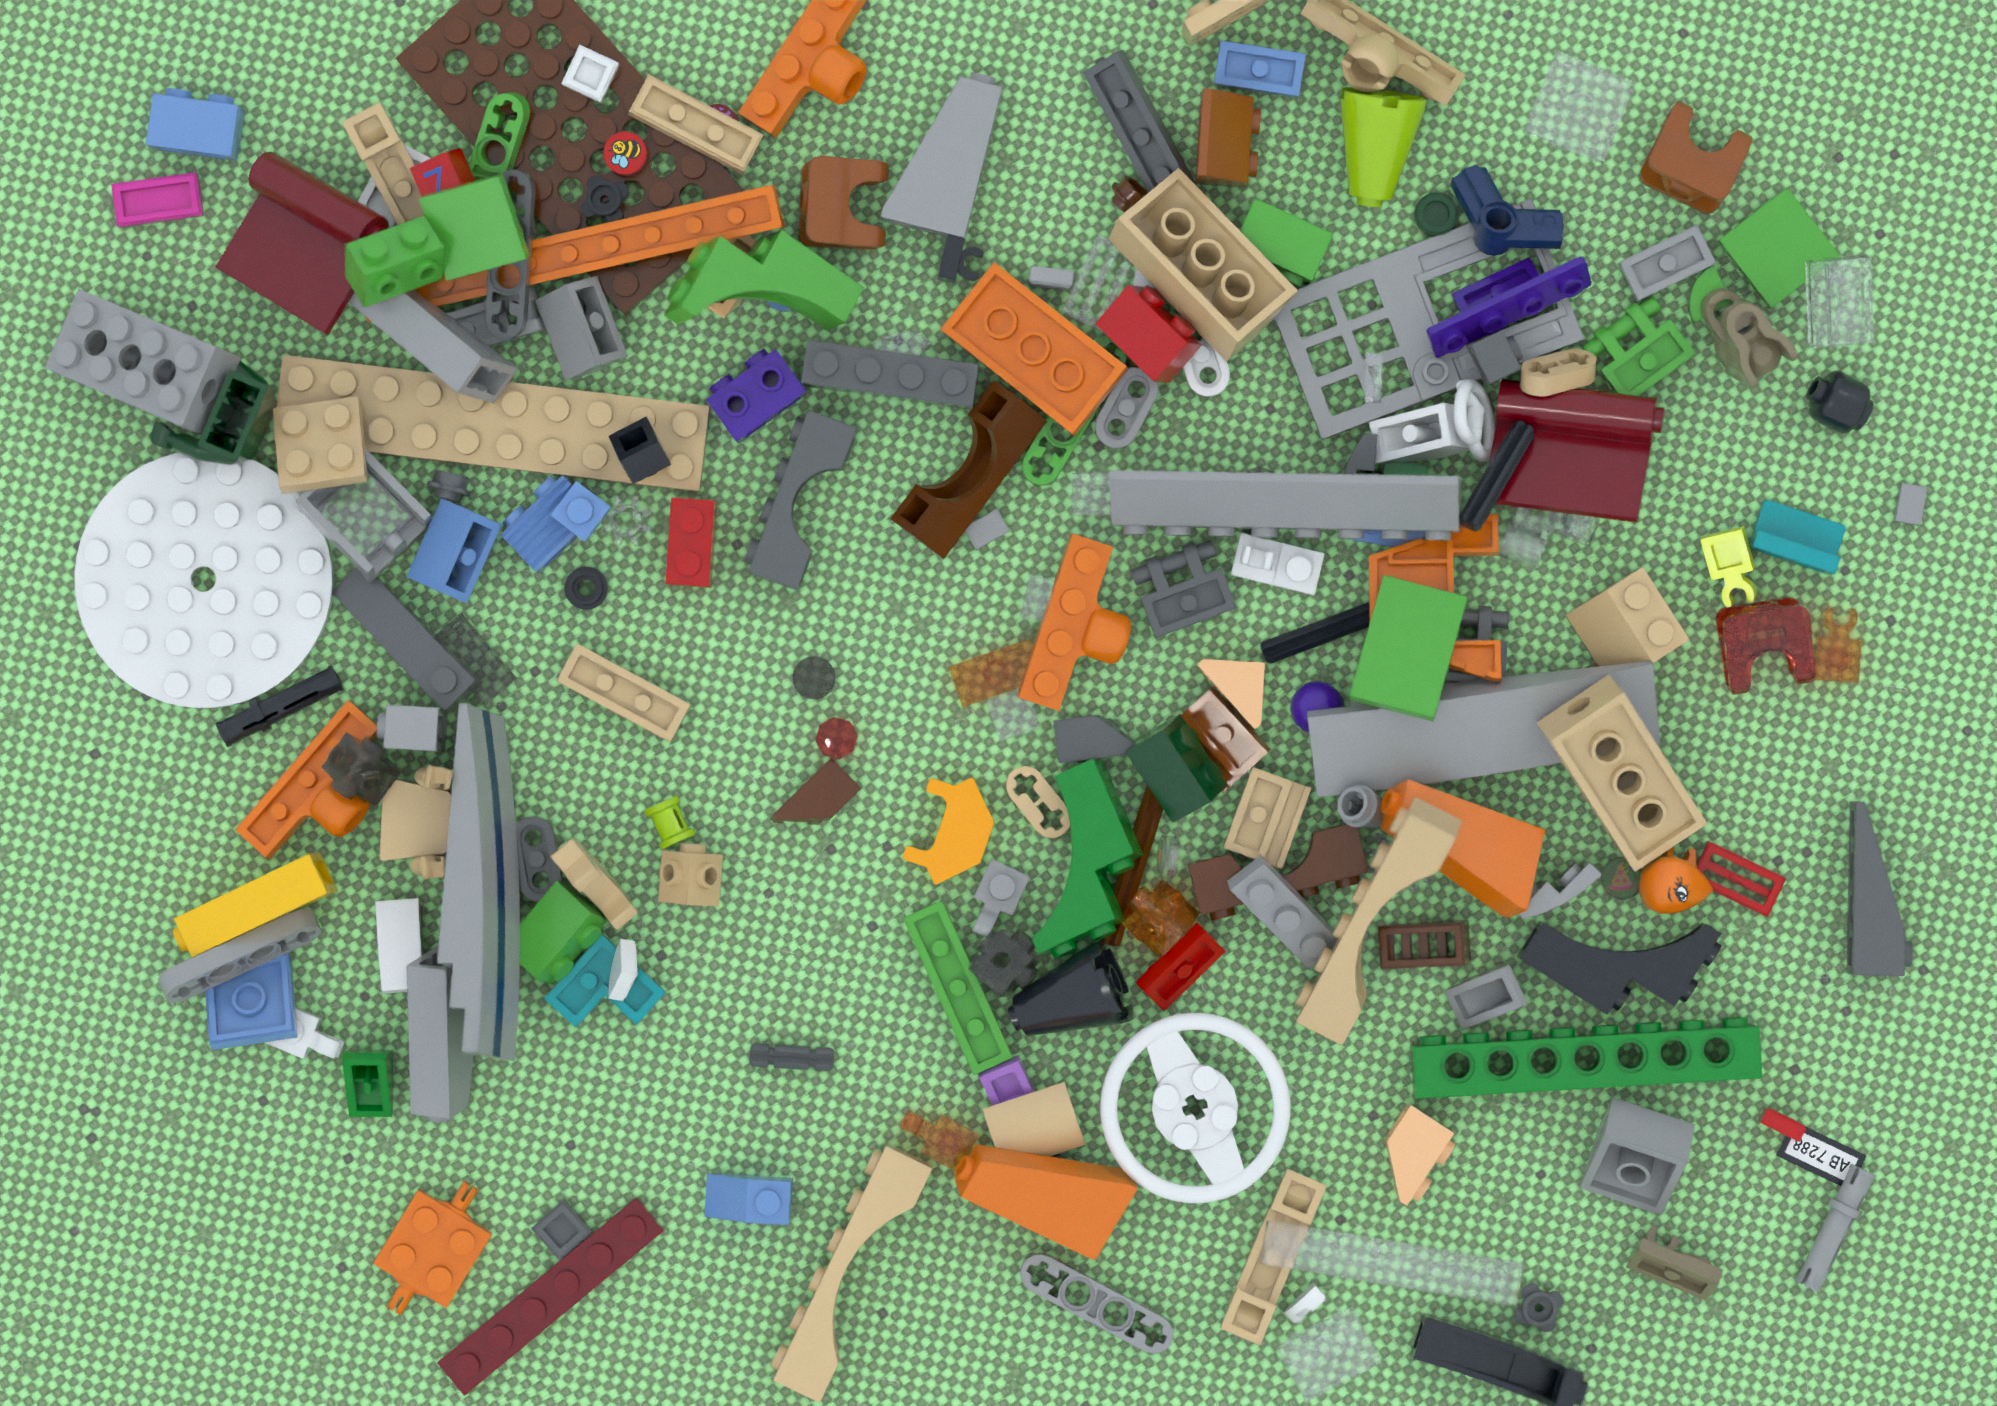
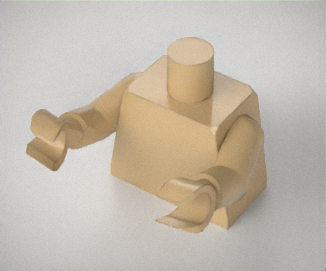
M431 765L418 768L414 776L417 783L396 778H383L379 860L387 861L415 857L410 863V869L413 874L422 876V879L445 876V856L447 852L452 792L449 788L453 770Z

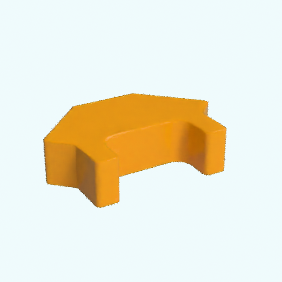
M934 778L929 779L926 791L944 798L946 810L932 848L921 850L909 845L905 848L903 859L926 867L934 884H939L981 863L994 820L973 778H969L957 785Z

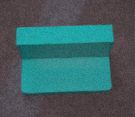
M1765 500L1762 503L1749 546L1752 550L1832 575L1836 573L1841 559L1837 554L1846 528L1842 524L1771 500Z

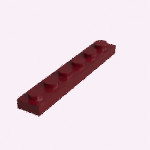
M636 1197L437 1362L438 1365L465 1396L665 1229L642 1201Z

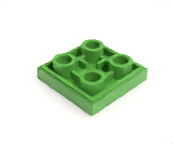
M503 173L426 194L419 198L426 219L444 246L443 273L446 281L525 260L530 256Z
M1788 187L1717 241L1769 309L1840 256Z

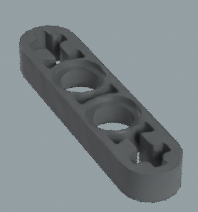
M507 170L503 172L506 184L512 183L514 176L517 177L519 185L525 186V193L517 195L516 208L525 207V215L517 213L516 215L519 224L523 228V236L530 256L525 260L510 263L519 269L521 276L519 283L514 288H505L500 284L498 271L501 266L488 270L485 321L489 332L501 339L513 338L521 334L526 328L528 320L536 189L532 177L521 170ZM496 293L505 296L519 294V302L510 301L509 313L512 316H517V323L509 325L508 332L503 331L502 323L496 322V314L504 313L505 300L496 301Z

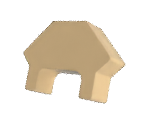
M571 838L551 855L552 860L563 871L573 887L578 892H583L600 909L616 930H619L639 913L631 903L629 896L577 838Z

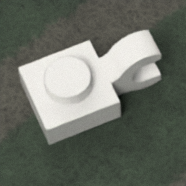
M296 1007L298 1038L264 1042L302 1059L307 1057L310 1048L328 1057L339 1058L345 1043L343 1040L318 1031L322 1018Z

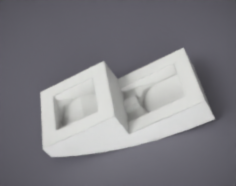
M419 898L376 901L377 943L382 993L407 992V965L424 955L421 903Z

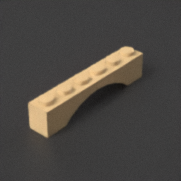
M1417 797L1412 801L1408 811L1400 807L1389 828V831L1395 835L1389 846L1382 842L1379 845L1370 863V866L1376 870L1370 881L1363 877L1360 880L1351 898V901L1357 903L1351 915L1345 912L1341 915L1332 934L1338 940L1332 950L1324 947L1313 969L1319 972L1314 984L1306 981L1296 999L1295 1004L1301 1007L1296 1021L1298 1024L1343 1046L1362 1011L1367 995L1362 974L1361 953L1367 927L1378 911L1399 891L1420 879L1438 873L1457 838L1462 820Z
M888 1143L883 1152L874 1149L864 1170L865 1173L871 1175L864 1191L858 1188L855 1189L845 1210L852 1214V1217L845 1230L837 1226L826 1249L834 1253L827 1269L818 1266L807 1288L815 1292L808 1308L801 1304L799 1305L789 1326L796 1333L789 1347L782 1343L780 1344L770 1367L777 1370L773 1381L820 1403L840 1361L835 1339L834 1313L837 1293L844 1272L857 1250L877 1229L892 1218L914 1208L933 1169V1165Z

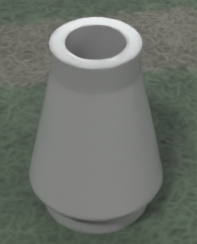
M1355 785L1342 792L1337 806L1342 820L1351 827H1376L1381 829L1383 813L1380 811L1382 799L1371 788L1365 785Z

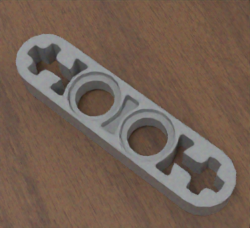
M298 909L167 969L158 978V983L168 1002L176 1003L187 1000L312 942L320 935L321 928L311 909Z
M1042 1252L1033 1253L1022 1262L1020 1269L1021 1280L1026 1288L1145 1352L1151 1354L1161 1353L1170 1346L1173 1339V1329L1169 1320L1160 1313L1049 1254ZM1041 1261L1048 1264L1047 1272L1056 1278L1059 1277L1060 1270L1068 1273L1060 1283L1057 1296L1049 1292L1054 1287L1053 1283L1045 1279H1041L1038 1284L1031 1281L1032 1273L1028 1271V1267L1031 1264L1038 1266ZM1073 1281H1082L1090 1289L1089 1299L1081 1305L1071 1304L1065 1297L1066 1287ZM1112 1301L1122 1302L1128 1309V1317L1120 1325L1109 1324L1103 1317L1104 1307ZM1137 1310L1144 1313L1139 1319V1322L1152 1327L1155 1322L1162 1324L1161 1333L1165 1335L1163 1341L1155 1340L1152 1345L1145 1342L1146 1334L1135 1328L1133 1336L1125 1333L1133 1324Z

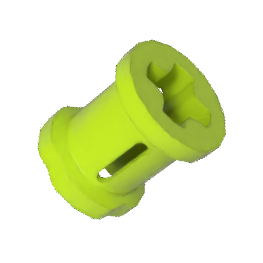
M678 796L644 810L646 817H651L661 839L659 847L661 850L696 835L693 828H688L678 806L681 802Z

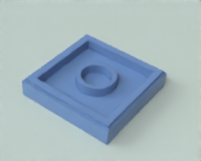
M289 953L205 991L209 1045L212 1050L298 1038L292 962Z

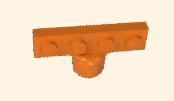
M811 0L738 111V114L766 133L777 138L803 97L809 91H816L838 105L845 104L853 99L864 83L867 68L863 60L843 48L840 44L843 36L867 0Z
M1070 533L1016 696L1017 698L1059 711L1075 662L1079 656H1087L1108 664L1119 662L1123 656L1131 634V621L1126 615L1102 608L1097 603V595L1113 550L1112 546Z
M348 700L235 830L267 859H271L303 821L309 817L317 821L333 836L343 837L347 835L363 820L370 806L369 799L348 781L347 773L351 766L377 738V724L358 706Z

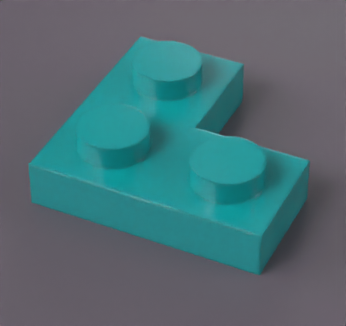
M604 934L575 963L570 973L560 980L544 998L575 1027L585 1019L604 996L608 998L610 972L617 946ZM637 965V976L626 998L623 1001L609 1000L635 1024H638L666 991Z

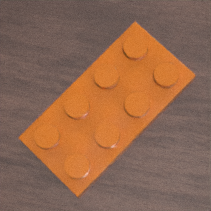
M995 262L992 263L940 329L1074 436H1076L1129 369Z

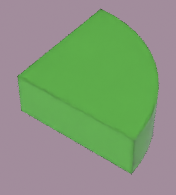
M1714 265L1699 275L1691 289L1688 309L1692 323L1703 319L1701 303L1704 297L1717 288H1725ZM1724 299L1719 301L1714 308V313L1731 305L1730 300Z

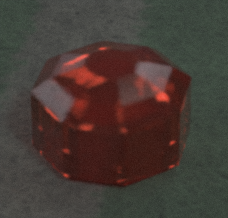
M832 717L819 725L815 742L824 756L840 760L854 752L858 734L850 721Z

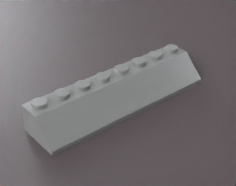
M1109 470L1112 525L1123 527L1122 534L1148 535V527H1166L1165 535L1191 536V528H1209L1208 536L1234 537V529H1252V537H1277L1278 529L1295 530V538H1321V530H1338V538L1364 539V531H1382L1381 539L1407 540L1408 532H1425V540L1449 541L1451 540V533H1461L1459 515L1461 513L1462 480L1459 476Z

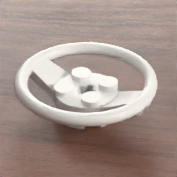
M1184 1013L1165 1017L1151 1023L1133 1035L1123 1045L1110 1064L1104 1079L1100 1099V1116L1107 1145L1117 1163L1132 1180L1144 1189L1165 1199L1183 1203H1208L1226 1199L1240 1193L1258 1181L1267 1172L1279 1155L1286 1140L1291 1116V1101L1283 1069L1274 1053L1260 1037L1240 1023L1222 1016L1207 1013ZM1180 1031H1211L1233 1039L1256 1058L1267 1076L1273 1097L1272 1125L1260 1153L1245 1169L1232 1131L1237 1122L1238 1110L1235 1090L1222 1072L1210 1065L1200 1064L1179 1034ZM1146 1047L1158 1083L1153 1092L1151 1105L1156 1127L1166 1140L1175 1144L1180 1149L1190 1150L1212 1182L1211 1185L1187 1186L1164 1180L1146 1169L1134 1157L1125 1143L1117 1113L1119 1090L1129 1066ZM1194 1094L1197 1100L1203 1098L1206 1100L1207 1107L1202 1108L1204 1112L1202 1116L1195 1118L1192 1113L1184 1114L1182 1107L1188 1105L1185 1098L1189 1095Z

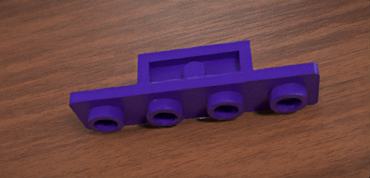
M1580 256L1539 275L1530 257L1452 293L1454 304L1459 313L1426 330L1435 357L1439 358L1448 353H1455L1465 345L1481 337L1495 334L1515 321L1526 316L1538 314L1551 304L1564 298L1578 295L1583 289L1588 288L1592 284L1586 261Z

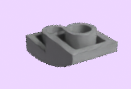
M1585 861L1581 866L1574 862L1557 880L1562 885L1558 890L1554 889L1547 881H1542L1538 886L1534 883L1528 910L1517 915L1524 919L1550 911L1579 895L1602 874L1590 862Z

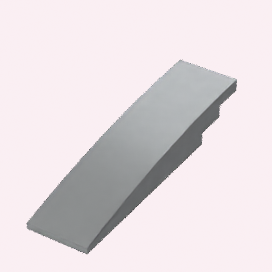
M1645 661L1501 677V682L1479 679L1444 683L1434 722L1350 700L1349 707L1307 711L1317 797L1341 795L1347 788L1355 785H1365L1376 791L1389 789L1408 779L1420 784H1429L1562 763L1536 722L1608 674L1625 693L1656 744H1660L1653 662Z

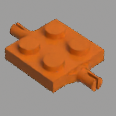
M463 1181L451 1202L436 1199L418 1188L374 1259L373 1264L392 1275L400 1284L386 1305L393 1311L399 1299L403 1297L395 1310L397 1314H403L414 1293L427 1296L447 1308L490 1239L492 1232L474 1222L466 1212L469 1204L479 1191V1189L472 1185L465 1198L462 1199L470 1183Z

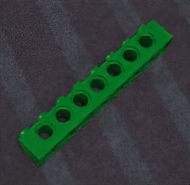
M1748 1017L1722 1018V1026L1705 1027L1704 1020L1678 1021L1679 1029L1662 1030L1661 1022L1636 1023V1031L1619 1032L1618 1025L1592 1026L1593 1034L1575 1035V1027L1549 1029V1037H1532V1030L1506 1031V1039L1489 1040L1488 1032L1463 1034V1042L1446 1043V1035L1420 1036V1044L1410 1045L1413 1097L1424 1099L1763 1078L1760 1027L1754 1024L1748 1025ZM1712 1038H1721L1726 1047L1724 1056L1718 1061H1709L1704 1054L1705 1044ZM1677 1040L1682 1046V1056L1676 1063L1666 1064L1661 1058V1048L1666 1042ZM1626 1043H1635L1640 1052L1638 1061L1632 1066H1622L1617 1057L1619 1048ZM1584 1045L1592 1046L1597 1055L1594 1065L1588 1069L1578 1068L1574 1061L1575 1052ZM1539 1048H1548L1554 1057L1552 1066L1543 1072L1535 1071L1531 1065L1532 1054ZM1498 1050L1506 1051L1511 1060L1508 1070L1502 1074L1491 1073L1488 1068L1489 1056ZM1453 1053L1464 1054L1468 1062L1466 1071L1457 1077L1449 1076L1444 1068L1445 1060Z

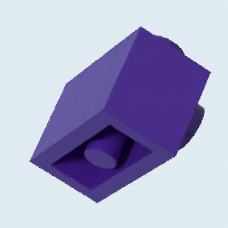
M765 348L744 363L747 370L733 379L728 374L709 388L713 395L707 398L706 401L738 444L808 394L776 349L769 354Z

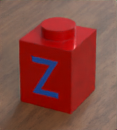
M461 148L446 151L409 168L421 196L475 181Z

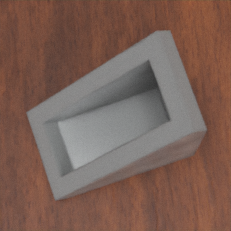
M1505 962L1444 991L1462 1030L1528 1004L1510 965Z

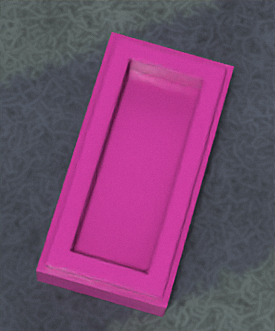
M197 172L111 184L118 228L204 216L199 175Z

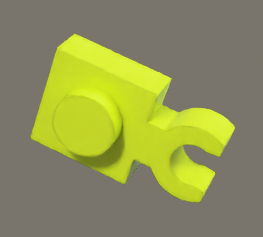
M1744 526L1702 536L1700 541L1711 581L1724 578L1725 586L1721 593L1724 605L1731 607L1734 604L1732 589L1734 588L1743 589L1746 592L1748 602L1754 601L1756 598V587L1744 574L1745 572L1753 571L1755 568Z

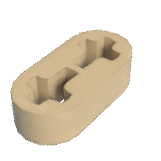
M1568 349L1524 361L1521 365L1520 388L1523 392L1533 396H1549L1590 385L1595 381L1596 356L1583 349Z
M1020 766L1008 775L1006 791L1035 830L1047 838H1058L1065 834L1070 826L1067 807L1042 774L1033 767ZM1021 773L1024 777L1033 775L1036 778L1037 782L1034 783L1033 788L1040 796L1036 802H1033L1026 793L1018 796L1013 789L1017 786L1015 777ZM1044 801L1051 811L1059 808L1064 815L1060 818V823L1063 826L1056 831L1051 826L1044 829L1040 823L1043 821L1044 816L1037 807L1041 802Z

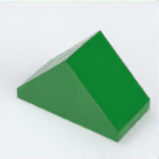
M348 1050L342 1054V1065L349 1117H392L393 1050Z

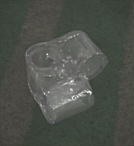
M1516 507L1501 539L1498 556L1538 571L1543 550L1552 531H1554V534L1591 546L1601 518L1548 511L1543 517H1536L1529 511V508Z

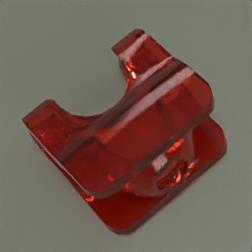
M1793 597L1758 601L1723 607L1716 613L1715 621L1724 678L1732 695L1749 692L1752 684L1751 667L1758 656L1768 651H1779L1785 654L1789 671L1797 684L1812 683L1815 680L1816 668L1810 614L1805 607L1800 605L1798 600Z

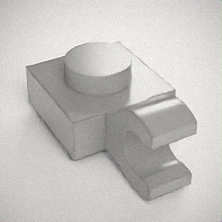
M991 859L973 897L985 904L972 931L988 938L1000 911L1013 916L1030 876Z

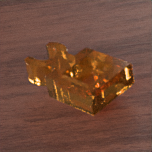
M1826 607L1822 619L1824 626L1829 630V637H1816L1813 680L1859 683L1862 640L1849 639V632L1855 627L1858 620L1856 609H1848L1846 623L1838 625L1833 620V607Z

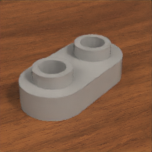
M1139 367L1128 369L1110 392L1096 419L1095 432L1097 438L1108 448L1122 449L1134 441L1157 398L1158 382H1154ZM1131 383H1142L1145 387V393L1138 398L1132 397L1128 392V387ZM1113 420H1120L1125 425V431L1119 436L1112 435L1108 430V425Z

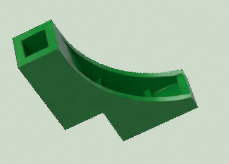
M1094 758L1054 776L1068 811L1072 835V857L1068 879L1061 899L1044 926L1032 937L1038 954L1053 955L1054 959L1062 958L1077 951L1076 943L1088 937H1091L1092 941H1098L1116 932L1114 925L1125 921V917L1106 873L1109 872L1111 876L1124 873L1135 866L1133 860L1143 856V852L1103 761Z

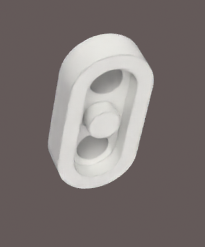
M1202 338L1200 341L1202 346L1185 364L1183 370L1187 383L1194 393L1202 397H1214L1226 388L1230 378V371L1227 362ZM1204 368L1213 369L1216 373V380L1210 384L1203 383L1199 376L1201 370Z

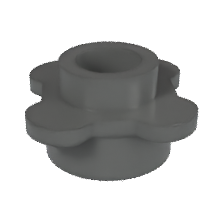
M436 470L433 482H427V485L436 488L435 497L459 502L461 495H471V492L467 490L469 478Z
M1534 1283L1525 1285L1522 1289L1524 1298L1521 1307L1517 1308L1514 1313L1516 1321L1521 1325L1530 1323L1539 1326L1543 1332L1552 1331L1556 1326L1555 1317L1558 1308L1563 1305L1562 1295L1558 1291L1546 1292L1540 1290ZM1536 1304H1542L1543 1310L1537 1312L1535 1310Z

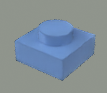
M576 481L550 516L587 542L612 507Z

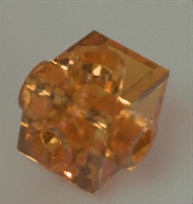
M1161 879L1150 890L1142 886L1127 903L1132 910L1122 924L1131 931L1138 941L1144 943L1161 958L1188 932L1200 912L1187 902L1178 890L1172 888Z

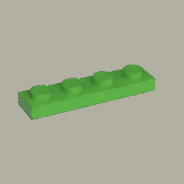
M943 900L903 917L973 1075L1013 1058Z

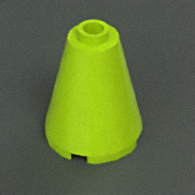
M1353 87L1342 88L1340 103L1349 195L1357 197L1356 204L1382 207L1383 200H1392L1425 112L1426 99L1421 96L1397 91L1361 92Z

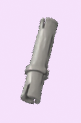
M1850 1164V1169L1836 1198H1830L1827 1204L1831 1207L1799 1275L1795 1279L1798 1283L1805 1284L1804 1286L1820 1293L1854 1219L1859 1220L1863 1213L1859 1209L1873 1179L1875 1180L1876 1175L1854 1164Z

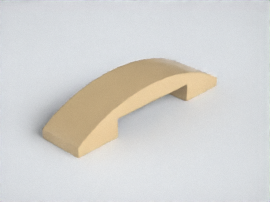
M381 102L342 121L345 130L361 160L364 161L397 225L424 216L419 198L422 196L409 169L415 166V163Z
M1286 1169L1245 1262L1220 1329L1259 1346L1261 1345L1277 1307L1278 1298L1327 1185Z

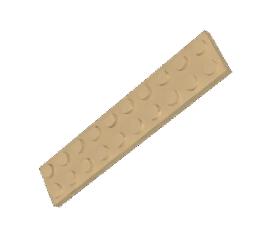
M289 355L282 356L276 408L358 396L362 407L365 448L370 453L632 484L608 436L647 416L660 439L671 465L635 484L696 492L701 491L711 408L707 405L509 382L497 400L491 403L457 393L431 372ZM273 431V441H275V431Z

